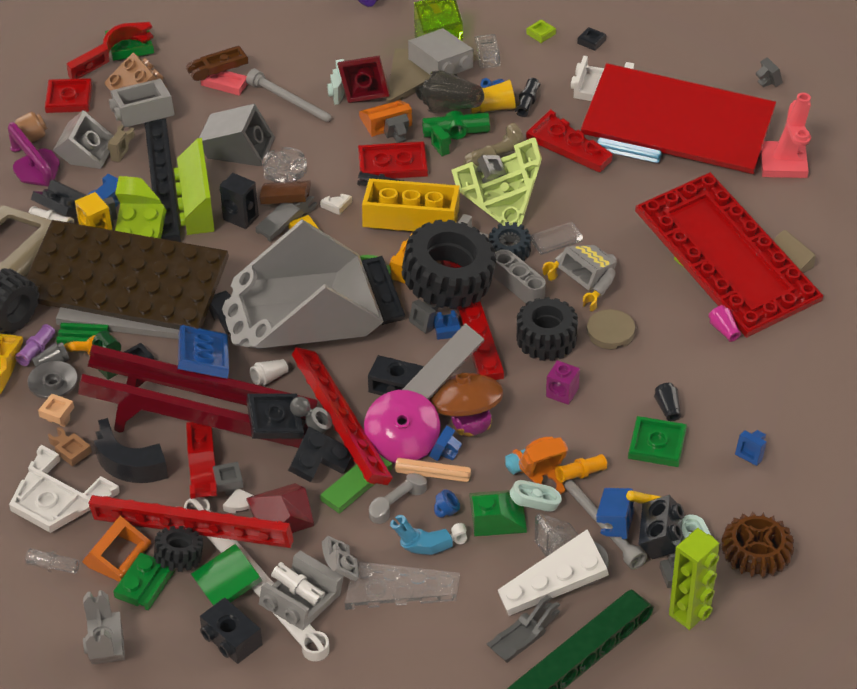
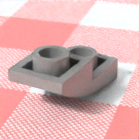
M327 536L322 541V549L328 566L334 572L357 581L359 579L357 558L350 555L349 545Z

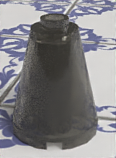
M443 70L432 71L429 80H425L423 84V103L428 106L429 109L427 110L434 114L476 108L484 100V92L481 86Z

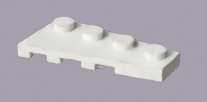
M585 530L498 589V593L508 616H511L537 605L547 595L552 598L609 574L588 530Z

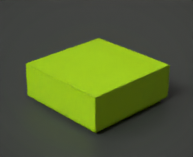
M541 19L526 28V34L543 43L556 34V28Z

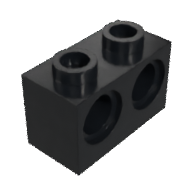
M670 494L642 503L638 545L652 560L675 553L676 546L681 543L683 536L682 519L684 518V510Z

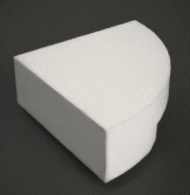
M340 194L341 197L330 198L328 196L320 201L321 208L340 215L352 203V196Z
M239 488L236 489L223 504V511L228 513H236V511L247 509L250 511L246 498L254 495Z

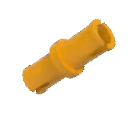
M603 454L587 459L578 458L573 463L556 467L555 475L560 483L577 477L583 479L591 473L606 470L607 460Z

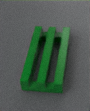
M61 323L56 342L57 344L62 342L65 345L73 341H87L91 336L101 331L109 332V326L102 324Z

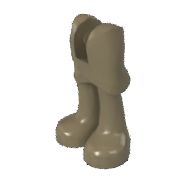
M513 122L506 127L503 141L466 154L463 165L473 162L478 167L479 163L477 160L482 155H498L500 158L515 153L514 145L525 141L518 125Z

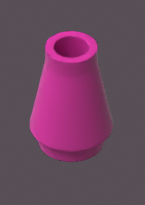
M721 305L709 313L710 324L723 334L729 342L735 341L740 337L741 332L738 330L729 308Z

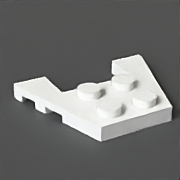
M41 445L37 450L35 460L31 461L28 467L29 472L25 480H21L9 503L10 510L51 533L90 511L88 502L92 495L113 498L120 493L118 485L101 476L84 493L49 476L47 473L60 462V457L58 453Z

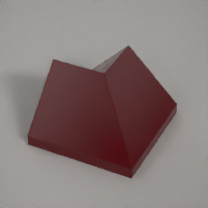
M380 55L337 63L348 103L390 96Z
M296 483L246 498L254 517L290 523L292 533L314 526L306 488Z

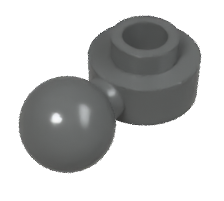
M301 396L291 401V412L298 417L305 416L308 427L321 433L331 428L332 419L325 409L321 407L311 409L308 399Z

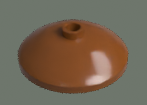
M459 373L451 376L429 401L433 404L437 413L443 415H474L485 412L500 403L503 398V388L500 383L491 377L476 373Z

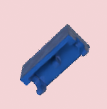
M604 488L596 520L598 523H610L613 528L601 529L600 533L602 535L622 537V539L628 538L635 508L634 502L627 500L626 494L630 490L633 491V488Z

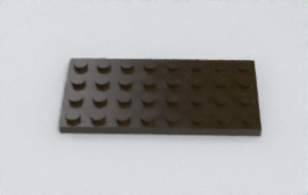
M51 220L26 278L38 287V304L73 309L179 330L180 325L201 329L229 254L228 250Z

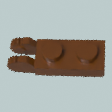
M236 46L193 60V62L187 64L186 69L189 74L191 73L194 81L205 80L208 75L238 68L249 62L242 48Z

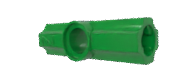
M454 110L443 117L422 119L423 137H431V127L438 124L454 140L462 139L466 134L490 131L488 113L463 115L462 112Z

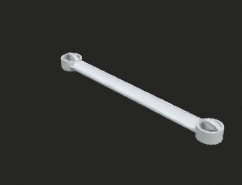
M204 497L190 498L184 504L186 509L196 507L197 510H204L203 508L211 512L210 503ZM207 536L221 553L234 544L239 547L262 579L260 583L252 588L259 597L261 586L264 583H268L271 586L274 584L237 540ZM274 614L302 646V653L306 659L321 661L328 656L329 639L326 634L316 631L310 624L304 630H301ZM314 642L318 651H311L306 646Z

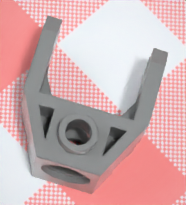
M99 590L97 597H93L91 592H87L83 597L88 634L83 638L84 653L88 654L91 664L125 660L120 612H111L109 597L104 591Z

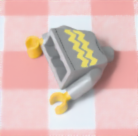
M595 245L565 247L564 251L555 258L554 263H544L542 269L544 276L547 275L550 281L557 278V268H560L587 290H593V293H586L583 296V307L588 302H592L590 311H594L597 308V298L603 296L614 280L616 274L614 269L617 261L613 254H606Z

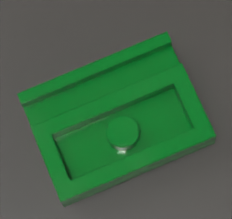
M140 552L114 589V597L135 606H144L149 611L174 574L175 568L173 571H170L168 566L164 569L161 567V563H156L154 557Z

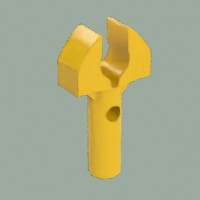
M632 490L626 494L627 500L640 504L661 497Z

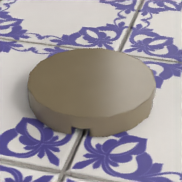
M601 310L589 318L587 335L593 344L601 348L611 350L617 349V346L621 345L625 347L634 338V320L628 314L619 310Z

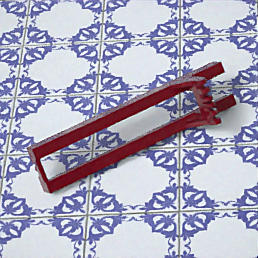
M93 344L87 367L127 376V383L123 384L82 374L78 391L79 395L118 404L114 430L119 433L124 431L125 424L139 411L145 410L251 437L248 414L139 388V386L148 381L246 406L247 394H292L231 378L178 369V365ZM305 397L310 402L311 409L317 407L318 400ZM307 423L304 425L303 428L304 434L308 429ZM263 439L296 448L299 447L302 439Z

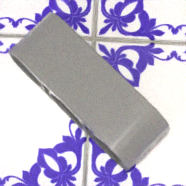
M509 250L495 252L496 264L493 276L525 303L528 301L533 302L536 298L544 299L546 281L540 274Z

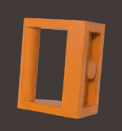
M401 100L359 111V116L371 137L384 134L386 119L407 114L409 126H412V108L408 103Z
M119 516L82 562L90 569L120 582L140 552L144 554L152 543L140 531ZM117 536L137 544L118 569L101 556Z

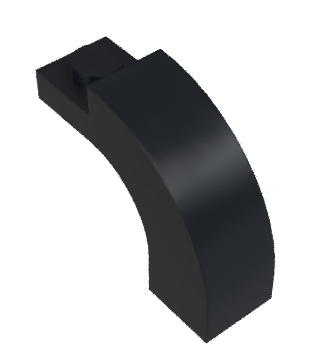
M108 418L98 420L100 431L95 432L97 440L94 441L98 462L107 473L117 479L131 483H151L168 479L166 460L160 443L143 448L125 447L114 438Z

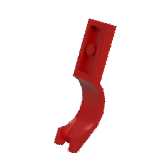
M137 22L114 26L106 33L103 44L66 63L69 78L79 79L110 62V49L122 40L132 39L145 43L153 39L151 32H147V30L152 28V24L150 22Z
M187 422V450L191 485H189L190 498L217 496V486L213 473L215 459L212 427Z

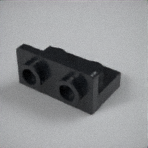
M51 180L48 189H44L43 192L33 191L31 200L64 216L77 217L75 200L87 195L56 180Z

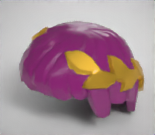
M489 410L468 416H451L453 427L461 436L471 437L488 430L492 423V415Z

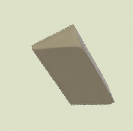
M783 230L774 238L773 241L802 273L814 267L815 254L787 230Z

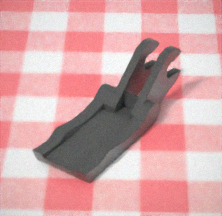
M307 197L306 202L281 203L256 226V233H261L271 242L276 235L281 234L292 220L301 217L303 213H310L316 208L317 202L312 203L308 207L315 197Z
M545 596L530 615L526 612L523 613L513 625L488 642L487 646L508 663L546 632L545 628L560 613V610L557 609L560 604L557 602L550 603L549 601L552 597Z

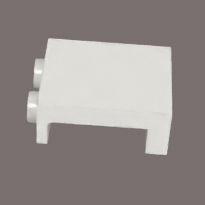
M583 56L582 62L577 63L576 76L572 77L571 89H574V98L592 101L604 68L588 66V56ZM626 62L624 67L634 69V63Z

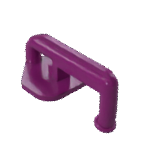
M10 122L8 125L10 150L13 152L23 150L26 156L14 162V174L22 183L49 187L50 181L56 178L60 166L59 159L49 149L37 150L18 125Z

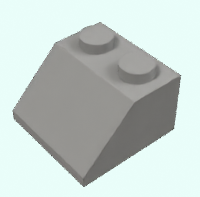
M83 110L67 123L53 151L71 165L100 169L110 153L108 142L114 136Z

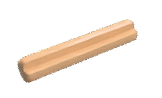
M397 458L395 463V471L402 474L416 473L424 477L469 482L471 477V468L465 466Z

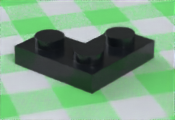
M308 427L288 471L311 482L320 463L343 474L352 455L344 444Z

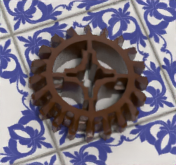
M752 512L748 517L742 513L740 519L733 518L731 524H727L721 541L722 554H725L726 562H731L732 569L740 568L741 575L749 572L751 578L755 574H759L762 579L766 573L774 576L776 571L782 572L785 566H788L794 553V539L790 535V528L784 527L783 521L776 522L774 515L768 518L764 512L761 516H756ZM739 540L743 543V547L738 543Z

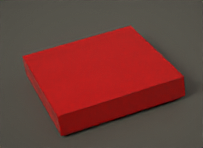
M92 79L48 80L45 112L63 113L82 112L83 110L89 112Z

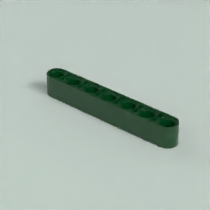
M628 590L507 689H565L643 625L652 615L654 606L634 590Z

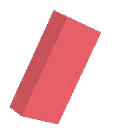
M222 71L218 74L208 75L205 80H201V86L240 96L248 85L246 83L247 76L230 71Z

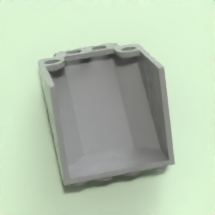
M303 219L233 278L230 286L233 288L231 297L225 300L222 308L228 330L231 333L232 344L258 349L364 337L384 322L359 254Z

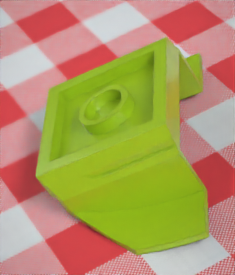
M119 176L115 195L120 202L115 231L161 239L166 216L164 205L142 178Z

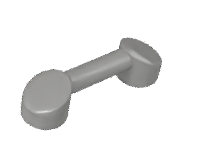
M410 473L406 476L404 483L385 497L375 498L369 505L370 520L377 524L388 521L390 517L389 506L407 492L412 495H421L426 492V478L420 474Z

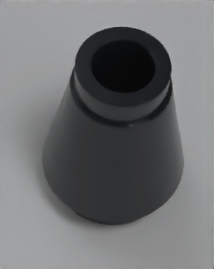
M663 383L657 386L654 398L668 421L678 420L681 417L678 389L672 383Z

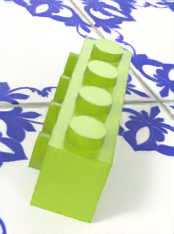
M699 528L694 530L676 546L669 616L689 630L700 620H706L712 612V598L715 593L714 582L717 577L716 566L719 560V542L712 535L706 534Z

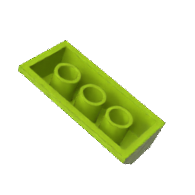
M197 138L177 158L178 167L174 168L175 181H180L176 182L177 196H182L178 197L179 211H184L180 213L181 226H186L187 235L215 232L202 138Z

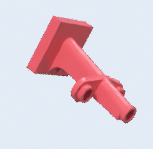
M799 93L797 100L790 104L787 122L780 140L764 141L760 153L762 177L808 178L806 145L811 140V135L805 127L811 106V96L808 93Z

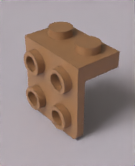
M133 52L105 81V85L111 91L160 78L162 80L164 77L156 69L152 70L154 65L148 59L144 58L142 60Z

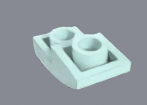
M344 59L336 60V69H332L333 74H330L331 83L327 84L328 96H333L334 105L341 102L345 93L337 65L338 62L344 61Z

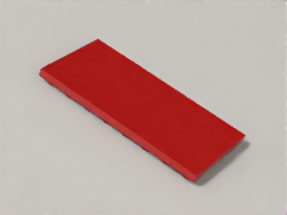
M606 63L581 131L585 135L652 148L660 150L661 153L754 174L776 107V101Z
M711 172L636 205L635 212L718 306L723 305L725 308L730 309L737 328L746 338L823 300L824 295Z

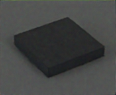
M247 394L246 402L252 439H302L304 435L302 419L295 416L290 410L291 401L298 397L297 394Z

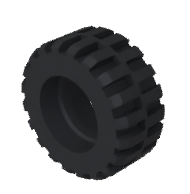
M435 220L432 224L428 222L413 231L407 240L402 263V277L409 290H413L412 293L418 299L420 297L423 298V301L429 305L433 303L436 304V307L443 308L446 306L449 309H457L458 306L462 308L471 305V302L475 304L480 301L489 290L496 264L495 249L484 234L481 235L480 231L475 227H468L467 223H455V220H447V222ZM438 260L451 261V262H454V263H456V264H458V265H460V266H462V267H461V268L446 267V266H443V265L437 263L436 261H438Z

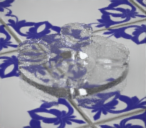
M282 147V151L275 152L274 149L268 152L262 161L264 178L273 182L297 181L306 174L308 169L304 153L292 147Z

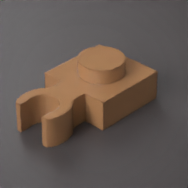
M57 427L58 437L48 434L49 443L55 446V452L71 466H74L92 453L91 446L75 433L68 437L62 428Z

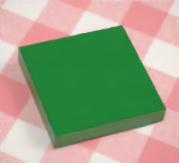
M637 416L628 459L679 467L687 424Z

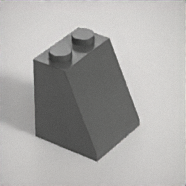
M251 104L210 114L199 138H202L203 150L207 159L262 166L275 136L257 106Z

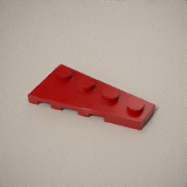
M551 109L526 132L527 140L535 137L538 145L599 173L612 162L613 154L594 140L586 139L582 131L579 129L575 131L570 127V123L564 118L560 120L556 117V112Z

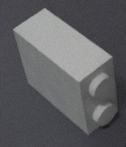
M442 28L408 40V59L437 80H441L473 68V48Z

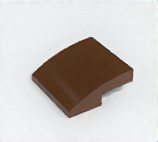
M311 180L264 183L259 195L260 204L306 202V197H309Z

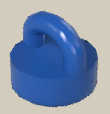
M444 489L436 495L434 512L439 518L446 515L452 516L460 510L459 500L450 490Z

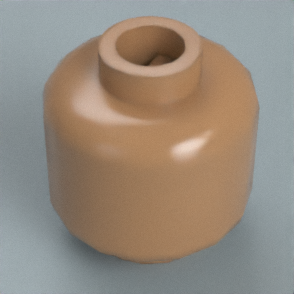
M32 111L15 120V124L18 125L31 143L43 138L45 130L48 129L41 115H36Z

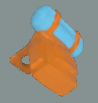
M542 437L531 442L524 450L519 451L515 449L512 454L506 455L505 466L511 474L525 473L532 482L542 484V476L547 475L548 479H552L556 483L555 489L560 494H563L565 488L563 483L557 480L555 468L560 466L562 460L566 457L568 448L561 437Z

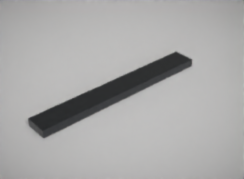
M165 118L145 122L152 191L166 209L161 239L181 242L167 121Z

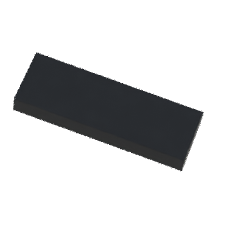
M383 256L361 260L384 321L382 325L405 320L406 315Z

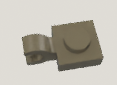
M120 125L117 128L116 134L108 142L111 161H121L129 149V141L135 137L134 127H131L126 132L124 131V125Z

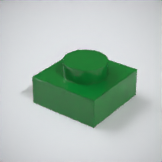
M438 124L431 127V144L441 156L450 154L449 144H451V137Z

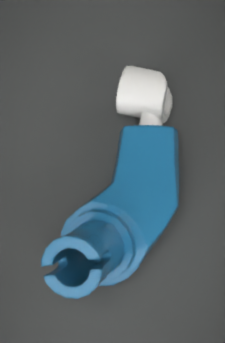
M404 515L395 517L400 525L395 520H392L390 523L392 529L401 538V546L405 550L416 554L433 555L453 547V541L457 544H464L467 541V530L463 523L453 525L451 534L446 529L433 532L415 529L409 524Z

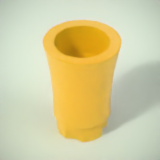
M510 79L496 85L468 92L471 113L516 108Z

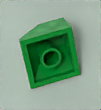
M510 490L469 493L474 537L527 533L524 507L517 505L512 500Z

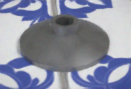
M49 361L35 367L29 374L27 382L30 391L34 395L48 399L51 394L62 397L71 392L77 384L78 377L76 370L70 364L62 361Z

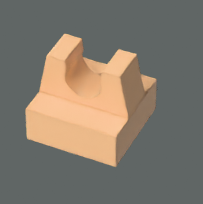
M51 394L39 408V417L65 427L70 421V413L74 409V404L69 399Z

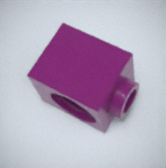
M557 360L547 375L546 397L569 405L579 389L580 368Z

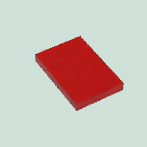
M424 141L358 145L360 171L374 175L381 173L385 174V177L394 179L428 176Z

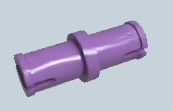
M44 324L34 336L27 339L26 345L16 354L17 362L23 366L29 365L32 358L45 350V345L55 336V330L50 325Z

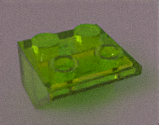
M422 0L414 2L415 38L444 28L463 41V23L456 0Z

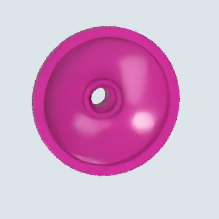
M395 390L383 394L369 407L365 416L364 432L377 453L391 463H396L397 458L421 460L432 451L439 438L440 419L433 404L423 395L409 390ZM400 418H404L407 423L400 425L397 421Z

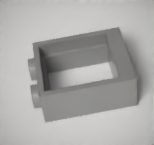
M161 78L111 90L112 99H109L110 109L114 112L116 120H120L122 125H124V128L175 115L172 97Z

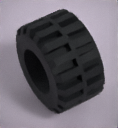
M3 268L0 271L1 334H13L17 330H21L30 321L31 316L35 313V308L38 306V287L35 283L10 268Z
M544 297V299L536 298L533 302L528 301L526 306H522L517 314L516 341L518 347L522 348V352L529 354V357L533 359L537 357L542 361L545 359L553 361L555 358H564L565 354L569 355L576 346L577 313H575V309L572 306L569 307V303L565 301L560 302V299L557 298L550 299V297Z

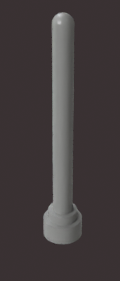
M253 68L247 74V84L255 88L262 86L325 122L331 120L332 117L329 113L268 81L263 72Z
M567 480L564 484L565 488L602 529H612L613 526L610 523L603 524L597 522L598 508L572 480ZM610 537L623 552V560L630 569H637L645 563L647 554L639 546L630 545L622 537Z

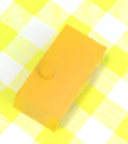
M369 179L362 202V227L393 229L395 231H415L428 222L432 224L435 220H442V222L455 220L456 223L460 207V186Z

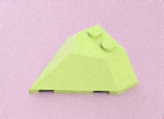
M535 137L514 145L515 153L500 158L507 175L483 184V172H478L477 166L473 162L452 169L455 184L460 186V193L503 226H505V222H509V225H513V222H516L517 227H519L523 222L542 161Z

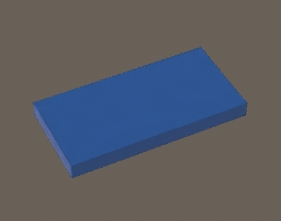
M180 325L178 332V369L228 378V335Z

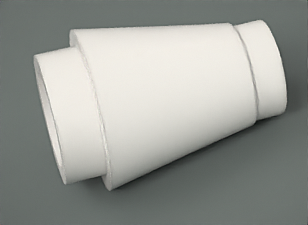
M284 359L256 362L250 368V376L253 383L262 386L288 372V365Z

